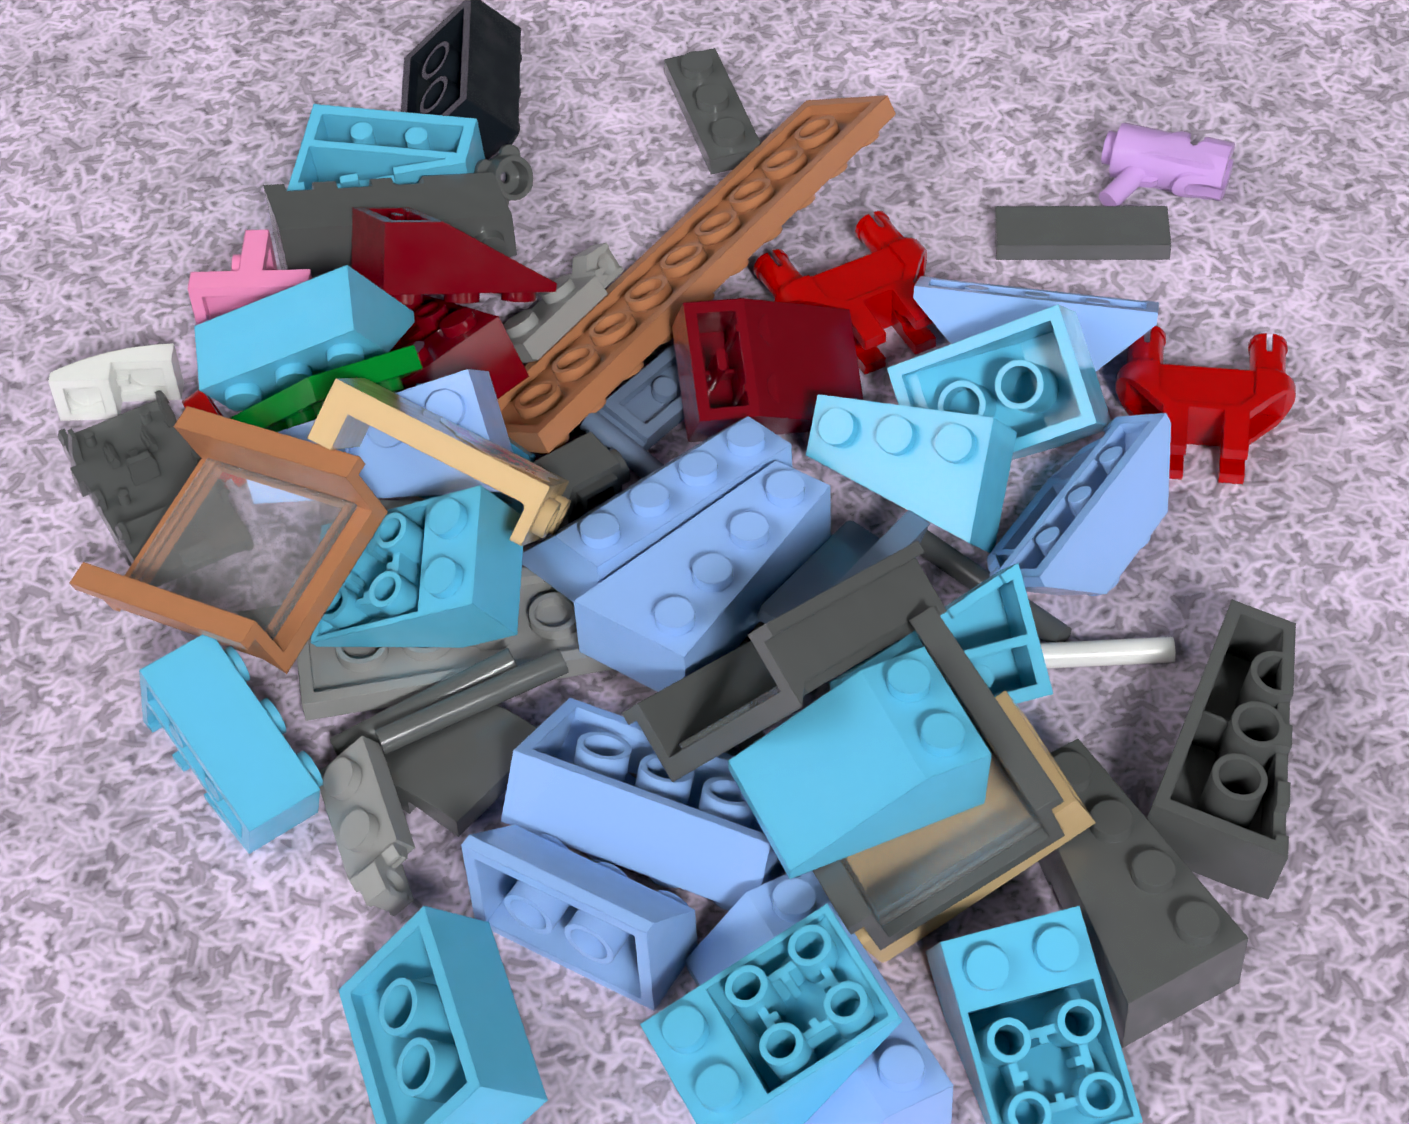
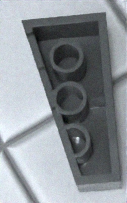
M493 172L422 176L418 184L401 185L393 183L392 178L370 179L368 187L338 188L335 181L312 182L311 190L286 191L284 184L263 185L281 270L310 269L312 279L345 265L352 268V207H411L453 226L508 257L517 255L512 213Z
M1232 599L1147 819L1192 872L1242 892L1269 899L1286 864L1289 849V836H1286V814L1290 807L1291 783L1288 782V755L1292 748L1293 725H1290V701L1294 694L1296 623Z
M1076 739L1050 752V754L1096 823L1038 862L1048 885L1053 886L1062 909L1080 906L1121 1048H1124L1239 984L1248 937L1083 743Z

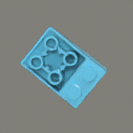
M482 485L387 510V515L312 633L311 644L316 647L464 648L517 635L523 546L510 541V537L521 514ZM334 524L323 527L321 545Z
M825 904L640 1025L696 1124H805L902 1022V1019L829 905Z
M1080 906L942 941L925 951L943 1016L986 1124H1139L1143 1122Z

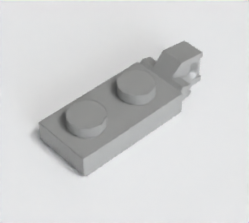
M607 243L592 245L573 257L572 273L553 280L557 283L556 292H540L539 294L542 299L532 309L519 312L503 325L522 363L538 361L608 294L605 288L624 270L622 266H619Z
M361 736L319 771L323 779V786L319 788L347 878L356 892L360 891L367 906H376L388 911L390 915L396 916L414 901L402 863L408 859V854L415 849V845L382 747L377 742Z

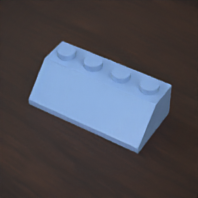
M747 416L703 440L556 531L554 535L548 536L523 552L522 565L573 602L777 460L793 468L792 445Z
M569 698L513 750L501 818L503 823L517 825L536 835H551L560 840L565 846L586 853L589 858L596 862H607L649 876L654 883L660 886L681 888L711 899L717 906L728 911L747 891L783 876L785 871L728 769V760L733 758V755L722 753L672 782L637 721L628 725L623 716L573 698ZM629 773L637 774V779Z
M813 871L789 879L788 875L785 874L747 891L685 959L686 968L697 986H700L814 911L828 904L897 1011L902 1022L805 1124H951L953 1084L855 933L850 934Z

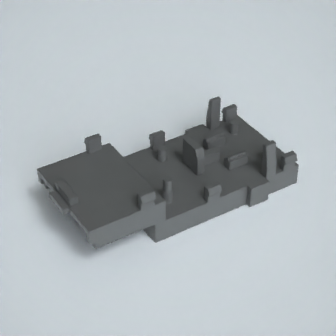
M161 390L155 392L157 400L74 433L72 428L67 430L68 434L65 429L58 431V439L72 465L70 470L74 483L82 497L89 495L129 566L132 565L201 460V457L175 429L174 425L177 422L175 414L169 406L170 402ZM222 480L218 482L155 578L152 586L164 587L248 551L251 553L255 551L253 537L231 503L229 495L232 493Z

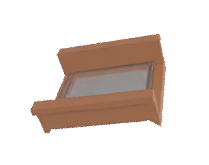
M187 406L174 427L201 457V460L124 576L83 562L69 584L77 591L103 599L115 611L120 612L122 609L198 637L205 635L214 638L221 645L226 647L232 646L235 650L263 659L287 674L388 511L359 476L365 466L364 461L359 456L339 450H329L319 444Z

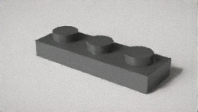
M716 49L692 51L685 55L664 59L665 75L710 174L733 170L761 142Z

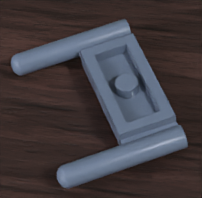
M674 343L607 398L606 404L599 411L586 416L580 427L586 434L592 432L608 450H617L624 458L628 468L641 478L664 465L647 450L685 419Z

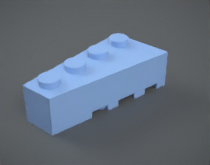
M466 369L395 393L513 453L489 371ZM315 420L279 431L278 433L315 443L307 439ZM369 426L360 447L337 449L359 456L364 461L365 466L359 476L378 499L445 495L482 485L490 492H500L372 426ZM248 481L255 505L315 502Z
M777 460L574 600L579 652L659 692L737 649L760 622L757 614L761 605L831 537L830 485Z

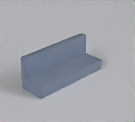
M908 510L881 538H878L854 521H846L761 605L757 618L766 624L916 541L921 543L930 523L911 510Z

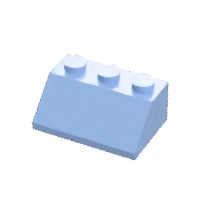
M511 825L469 834L461 844L475 919L489 922L493 932L653 1011L685 967V959L698 946L695 909L690 908L683 899L666 890L656 892L629 879L622 870L610 863H595L570 851L560 840L551 835H536L517 825Z

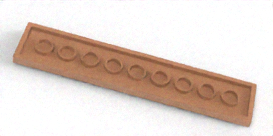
M888 95L806 100L606 289L608 294L538 361L529 362L524 366L529 377L497 399L509 438L527 451L542 455L549 454L564 446L569 440V433L586 416L599 411L606 404V397L623 380L636 375L643 368V361L659 345L673 339L672 325L683 303L712 301L715 296L714 292L730 276L746 268L749 263L748 258L764 243L776 238L783 230L782 225L796 211L810 205L815 200V193L829 179L844 172L848 167L847 162L861 148L873 143L879 137V130L896 115Z

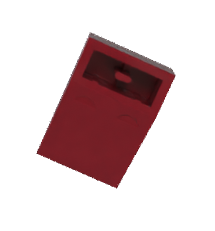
M352 207V268L403 305L423 303V294L444 295V301L470 304L480 302V293L501 294V300L507 302L536 301V292H556V282L453 226L411 207Z
M424 294L423 303L405 305L414 312L415 322L389 352L414 345L422 369L401 379L404 390L415 387L416 383H427L466 369L489 371L498 399L529 377L499 316Z
M748 298L686 302L682 304L672 325L688 442L703 441L747 416L777 435L810 432L818 394L864 400L850 309Z

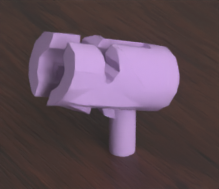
M1124 122L1121 124L1118 132L1109 131L1104 142L1101 162L1102 164L1110 165V177L1115 179L1099 193V199L1104 206H1120L1138 187H1153L1173 192L1174 195L1179 197L1221 201L1232 172L1234 160L1230 158L1235 149V142L1205 137L1198 145H1192L1190 143L1191 133L1184 131L1173 133Z

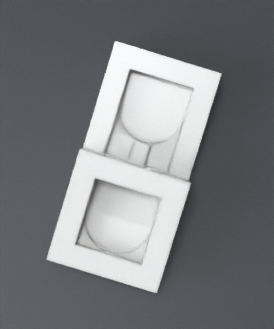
M174 343L131 347L88 357L50 372L48 380L60 421L111 419L121 414L123 402L157 400L155 392L161 390L168 400H181L184 380Z

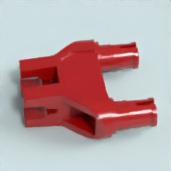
M875 211L874 219L869 214L865 215L856 225V237L866 245L871 254L810 277L807 275L803 277L790 262L788 255L782 249L772 250V257L778 263V266L770 255L765 253L757 259L753 269L755 276L763 282L776 302L850 309L858 367L864 375L886 367V357L877 346L886 342V332L884 329L890 326L894 328L915 355L936 347V337L927 328L933 322L913 298L915 284L920 276H925L927 250L917 239L904 237L883 211Z
M1154 326L1150 330V342H1145L1143 335L1128 347L1127 364L1121 367L1117 373L1116 392L1123 408L1129 416L1157 413L1167 414L1171 422L1169 479L1182 480L1187 444L1219 446L1218 483L1243 485L1245 460L1248 458L1249 445L1275 428L1288 414L1296 398V385L1293 379L1286 374L1287 341L1284 337L1273 334L1272 351H1267V333L1257 334L1252 337L1248 343L1249 370L1163 364L1166 334L1162 328Z

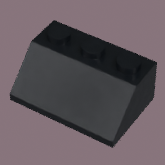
M464 0L404 57L401 112L477 119L484 156L487 160L495 155L502 145H512L520 132L521 28L481 0Z

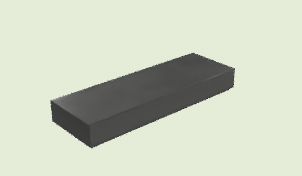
M995 206L996 260H1170L1171 236L1168 207Z

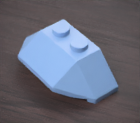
M920 276L914 286L913 295L914 300L950 344L1058 304L1077 313L1095 372L1156 326L1159 302L1048 291Z
M1167 414L1120 416L1113 419L1103 429L1105 435L1102 438L1079 450L1046 481L986 557L990 571L989 575L992 576L1001 569L1019 563L1026 592L1050 595L1099 596L1107 594L1119 582L1120 575L1138 551L1149 542L1151 534L1168 512L1171 422Z

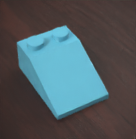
M1059 304L887 368L898 405L994 417L1016 431L1017 435L1012 460L1054 449L1104 431L1103 429L1111 422L1077 313Z
M921 647L858 671L728 760V769L789 879L836 862L839 859L841 860L984 804L992 754L925 647Z

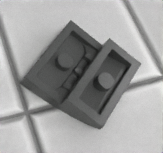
M496 705L391 753L384 754L402 809L410 814L417 807L459 837L507 790L513 750L535 731L537 727L511 711Z

